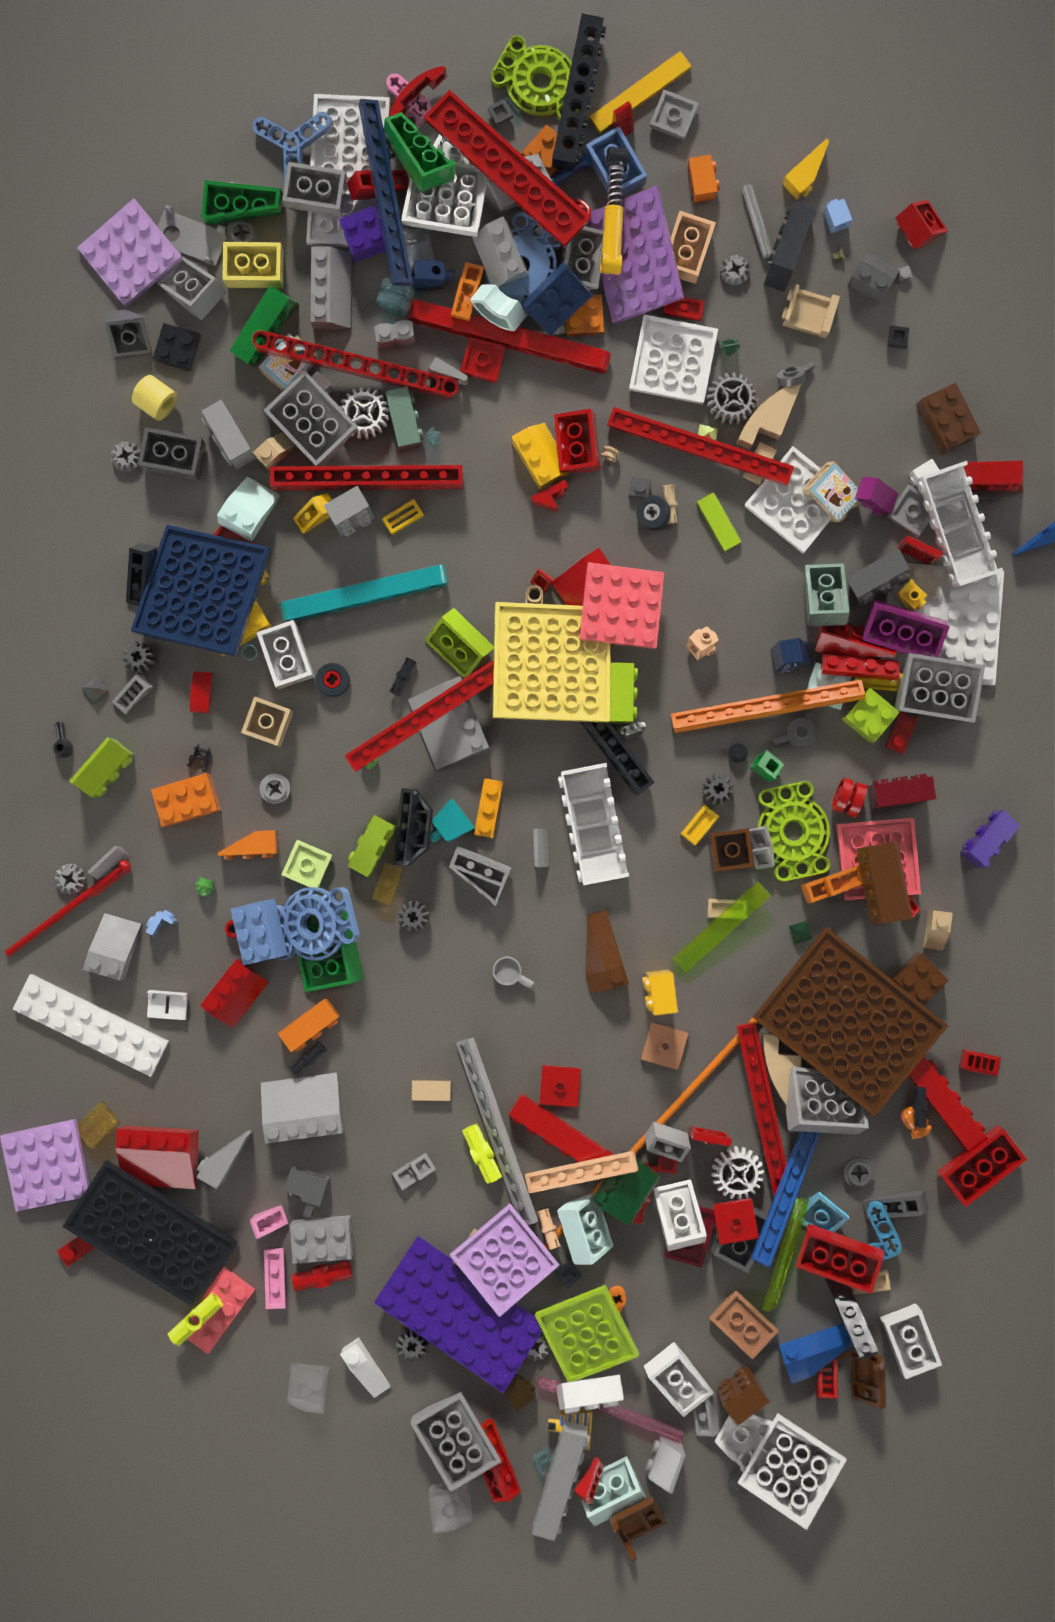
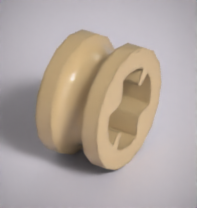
M604 446V453H601V457L608 461L616 462V456L620 452L613 447Z

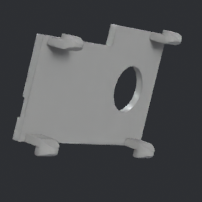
M166 205L157 227L163 234L169 226H175L179 229V238L176 241L170 242L181 255L182 253L207 264L217 266L223 251V242H226L228 239L225 232L226 227L218 225L217 229L174 213V207Z

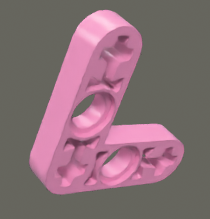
M394 73L388 76L386 84L388 91L397 98L400 88L396 85L392 87L391 82L396 83L398 81L399 87L402 90L408 82L399 74ZM419 93L406 106L409 109L406 112V117L408 119H415V126L419 128L425 122V114L431 109L430 101ZM419 105H420L421 107H425V106H426V109H427V110H426V111H425V110L420 111Z

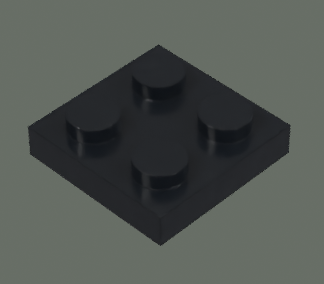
M163 323L152 359L159 363L190 371L201 338L200 333Z

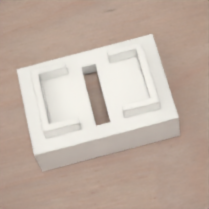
M147 991V1017L186 1020L188 993ZM167 996H170L169 1014L166 1013Z

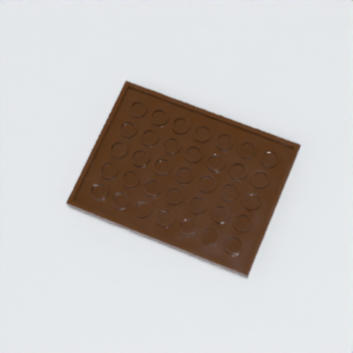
M827 927L821 931L752 1016L873 1116L878 1114L948 1027L939 1017Z

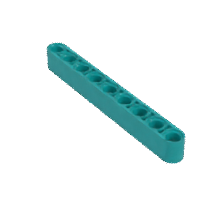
M435 565L279 603L283 623L291 620L299 621L448 585L449 583L444 565Z

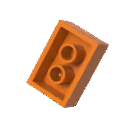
M208 773L151 789L162 827H169L221 811L211 774Z

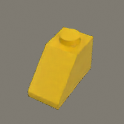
M328 493L311 498L293 517L303 534L329 518L323 506L332 501Z

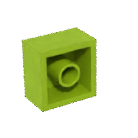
M868 688L865 690V699L857 700L843 716L842 720L871 744L876 742L900 712L874 690Z

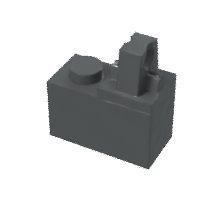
M293 1165L284 1191L294 1198L301 1196L302 1204L306 1205L303 1216L311 1218L314 1208L319 1209L322 1204L330 1177Z

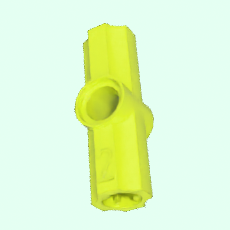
M473 1124L462 1130L470 1147L472 1158L475 1164L479 1166L486 1183H492L501 1178L502 1174L494 1160L493 1151L489 1143L485 1141L478 1124Z
M211 1293L168 1333L173 1344L179 1347L196 1330L200 1329L223 1306L221 1299L214 1293ZM191 1316H197L200 1323H194Z

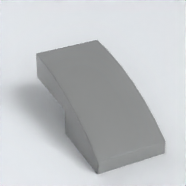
M763 826L750 829L753 860L756 870L773 867L775 865L774 852L768 827Z
M424 1153L391 1174L400 1189L404 1190L436 1170L428 1155Z

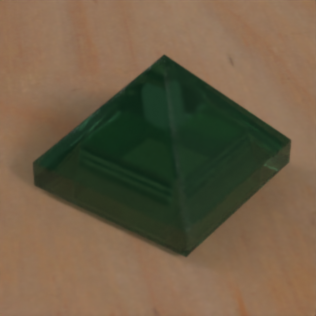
M736 338L717 341L721 351L728 356H731L740 348Z
M808 921L789 926L794 944L813 939Z

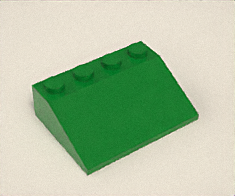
M345 910L341 912L343 920L346 921L348 919V913ZM312 914L307 919V927L311 932L317 933L320 923L318 918ZM348 929L346 931V936L348 939L351 940L353 938V933L350 929ZM357 942L343 943L337 952L322 960L313 961L297 955L305 992L365 980ZM335 943L330 950L332 951L337 944ZM323 952L318 953L317 957H321L326 954H324Z

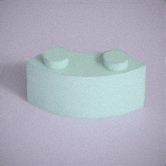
M481 285L470 299L473 306L484 318L505 330L515 331L526 317L519 301L507 297L496 285Z

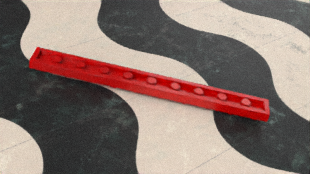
M613 407L607 423L609 428L786 486L789 484L795 467Z
M494 660L344 755L354 772L362 769L491 686L494 679Z
M753 1021L736 1025L774 1198L787 1163L756 1022ZM795 1203L793 1205L791 1213L797 1211Z

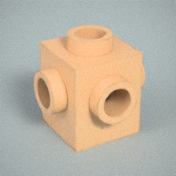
M706 626L702 630L697 629L688 639L686 647L697 660H700L706 655L711 656L715 653L719 639L716 633Z

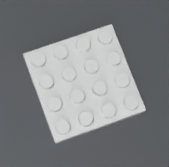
M644 315L629 390L703 405L718 329Z
M792 446L780 461L795 466L788 486L765 479L744 507L801 553H804L832 518L811 495H806L801 490L821 468Z

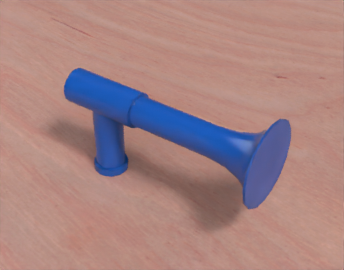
M583 150V156L579 161V165L575 164L574 171L565 170L551 180L559 187L558 185L578 170L584 167L594 168L593 164Z

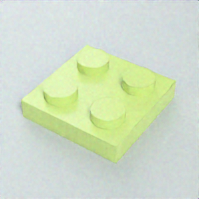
M297 840L282 875L308 887L319 888L333 855Z

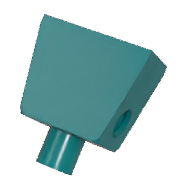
M451 799L432 819V823L436 828L431 831L430 839L435 843L444 837L447 842H450L473 830L475 827L456 802Z

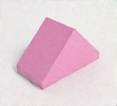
M282 1205L255 1214L250 1219L256 1239L288 1224Z

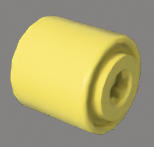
M148 375L140 380L134 388L132 403L155 420L161 421L174 408L178 395L157 378Z

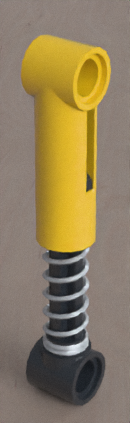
M608 147L606 167L609 168L611 174L609 175L610 181L608 182L610 188L608 189L609 195L607 198L609 201L604 212L603 249L600 261V273L620 275L622 268L621 245L624 208L620 206L622 202L620 198L623 195L621 193L623 188L621 182H623V171L628 163V148Z

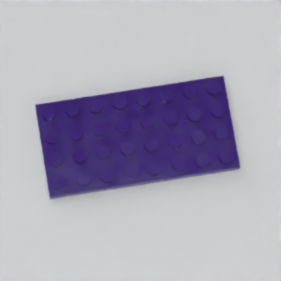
M417 1236L374 1301V1304L504 1393L542 1332L536 1317L516 1303L499 1317L460 1267L453 1263L454 1260Z

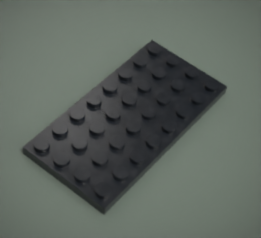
M107 1159L62 1226L194 1309L238 1243L233 1237Z

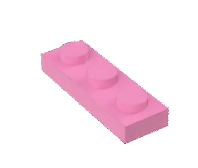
M268 1248L264 1250L266 1309L286 1308L285 1248Z

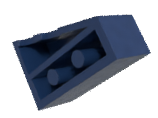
M800 638L779 641L771 648L774 671H780V674L792 672L797 667L812 665L808 642L802 641Z

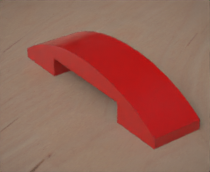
M444 66L432 68L409 82L397 96L389 117L401 112L406 116L405 107L424 88L429 85L434 90L447 78L446 68Z

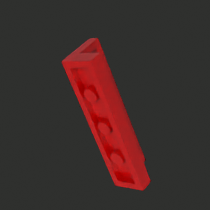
M488 1418L480 1425L499 1455L501 1462L490 1468L494 1477L490 1475L488 1470L483 1472L482 1475L493 1502H509L521 1492L495 1422L493 1418ZM495 1487L500 1490L501 1495L497 1494Z

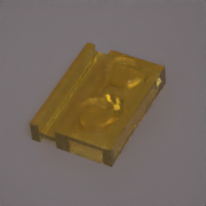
M104 1101L99 1102L77 1125L80 1136L90 1149L96 1148L120 1123L119 1119L105 1105Z

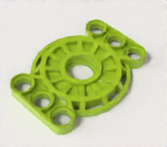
M513 36L491 73V83L498 89L506 86L511 101L524 113L538 117L551 116L557 113V119L560 122V112L563 108L572 62L559 49L545 45L526 48L523 37ZM513 43H521L522 48L520 50L513 49ZM506 58H510L514 63L511 66H505L503 61ZM538 73H544L549 76L550 85L542 89L537 88L532 83L533 77ZM585 73L579 74L580 76H583V77H584V76H587V74H585ZM497 74H501L505 79L502 82H496L494 77ZM581 91L576 92L579 95L583 94ZM511 92L515 93L516 97L518 98V101L513 97ZM522 104L531 108L532 110L523 107ZM573 109L572 111L577 113L578 109ZM536 110H548V111L538 112V111H536Z
M807 781L765 789L758 795L759 803L766 808L759 818L757 828L761 827L764 816H767L764 826L768 827L775 854L774 862L779 864L774 870V875L779 881H789L822 874L830 868L829 860L821 856L829 842V821L822 808L809 799L814 792V788ZM803 784L807 785L810 789L807 795H802L799 792V788ZM787 788L790 790L791 796L789 799L781 797L782 789ZM765 792L772 795L770 803H764L762 800V795ZM813 805L819 810L821 815H819L817 811L812 808ZM823 818L826 824V831H824ZM790 822H796L802 827V836L796 841L789 840L784 834V829ZM824 835H826L825 843L822 847L821 843L823 841ZM819 859L824 860L826 863V867L823 870L816 868V861ZM800 863H804L807 866L805 874H799L797 871V866ZM781 867L788 869L789 874L786 878H781L778 875Z

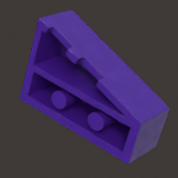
M1004 810L993 811L987 818L989 821L976 829L974 832L976 835L972 840L968 839L962 845L963 849L960 853L976 868H987L990 865L988 860L993 855L999 854V848L1004 843H1007L1021 826Z

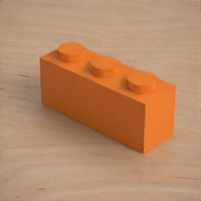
M325 998L280 1031L278 1035L290 1052L295 1049L299 1052L307 1046L305 1043L307 1040L312 1038L314 1041L322 1035L321 1030L327 1026L330 1029L337 1024L338 1021L336 1019L340 1015L330 1001Z

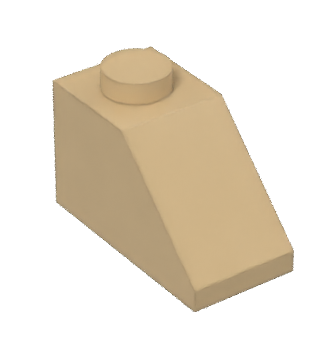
M282 432L263 442L253 454L270 472V467H275L297 446Z
M928 910L923 948L944 950L951 931L953 913Z

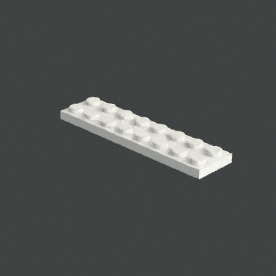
M33 974L29 975L13 1007V1010L150 1077L153 1076L169 1043L168 1040Z

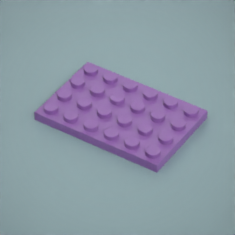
M657 186L621 199L620 206L624 208L620 275L601 273L611 320L614 324L684 299L661 195ZM606 206L591 212V220L589 221L591 228L604 231V212Z

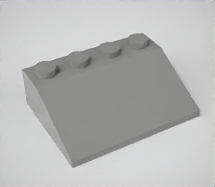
M306 371L298 376L263 410L315 466H325L358 428L350 417Z
M909 653L897 690L894 708L902 712L975 723L985 665Z
M459 676L408 699L412 711L462 680ZM470 699L421 730L436 770L489 750Z
M790 1068L786 1107L788 1131L858 1135L869 1128L866 1109L817 1069Z
M337 1072L261 1082L262 1125L265 1144L341 1134L344 1132Z
M461 1392L432 1404L412 1416L410 1424L450 1492L501 1462L499 1455Z

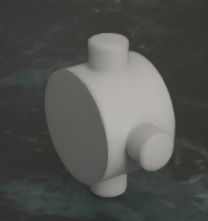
M910 266L898 268L899 281L912 278Z

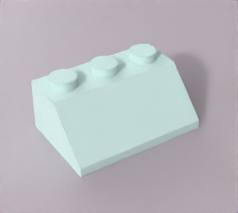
M596 1193L571 1200L557 1210L574 1264L592 1265L613 1247L603 1210L592 1201Z
M626 1456L604 1467L592 1504L589 1505L583 1500L581 1501L588 1519L596 1526L623 1511V1509L639 1503L646 1496Z

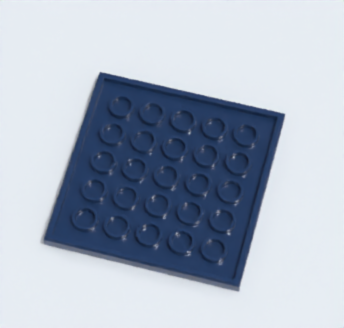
M166 525L131 632L237 657L272 549L262 545Z

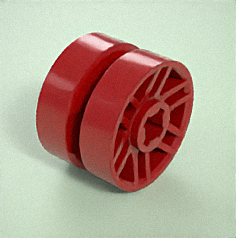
M843 777L835 792L831 809L839 813L845 810V815L856 818L864 803L867 785L856 782L854 785L853 780Z

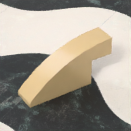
M801 384L779 390L760 405L744 426L736 444L751 449L757 432L779 440Z
M761 1033V1048L767 1074L777 1094L787 1106L790 1068H801V1056L793 1053H778L779 1038L772 1033Z

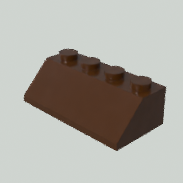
M898 842L856 848L871 925L912 919L913 916Z

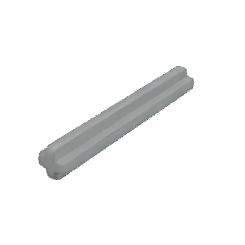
M751 184L745 185L742 188V193L762 257L768 258L773 254L754 190Z

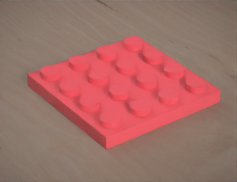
M588 562L579 640L656 649L664 572Z
M914 818L836 824L841 871L859 865L856 848L897 841L908 895L921 894ZM862 884L844 891L843 901L865 899L864 885Z

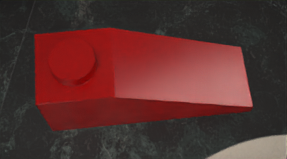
M392 170L396 193L408 190L409 178L407 171ZM355 171L347 181L351 200H370L376 198L371 171Z

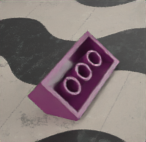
M873 599L866 619L862 640L907 654L912 653L938 658L950 625L946 620Z

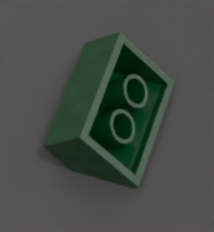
M636 1156L638 1171L606 1177L592 1199L601 1209L628 1226L631 1225L661 1177Z

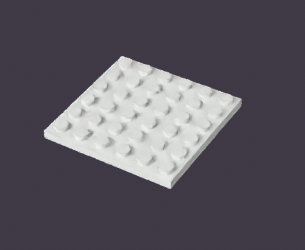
M907 563L911 571L909 579H912L927 594L924 598L927 602L919 610L915 608L913 611L946 620L950 625L938 658L985 665L982 685L994 686L996 683L1004 572L953 588L948 579L947 567ZM897 584L891 587L892 590L886 594V603L908 609L895 597L896 593L905 584ZM912 592L911 597L916 599L917 596ZM896 650L895 657H881V659L899 661V670L903 672L908 654Z

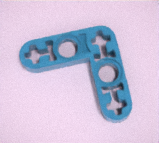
M872 1201L867 1207V1214L879 1240L868 1245L884 1250V1261L900 1254L902 1244L884 1205L879 1201ZM873 1207L881 1209L879 1210L880 1220H878L875 1212L872 1213ZM887 1224L890 1230L887 1233H882L879 1230V1226ZM890 1236L893 1244H897L895 1250H893L892 1247H889L890 1245L888 1238Z

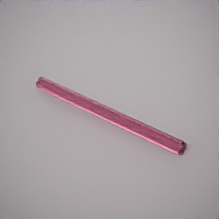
M540 1376L537 1387L557 1395L556 1386L561 1383ZM599 1404L600 1408L595 1409L677 1442H681L683 1438V1431L617 1405L604 1408L603 1404Z

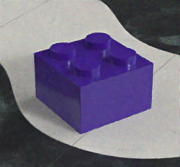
M375 205L339 219L354 262L386 251L380 218Z

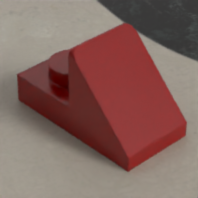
M563 480L532 496V505L558 512V507L553 498L559 499L566 495V491H568L566 481Z

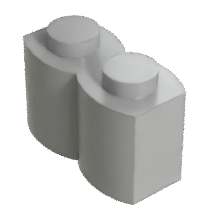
M402 320L394 324L382 323L374 327L376 342L380 349H390L396 345L410 346L415 343L414 329L411 321Z

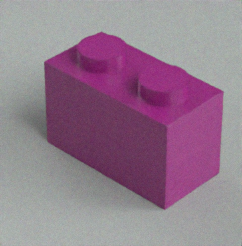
M862 477L855 499L861 502V506L872 510L871 513L874 515H891L898 493L879 478Z

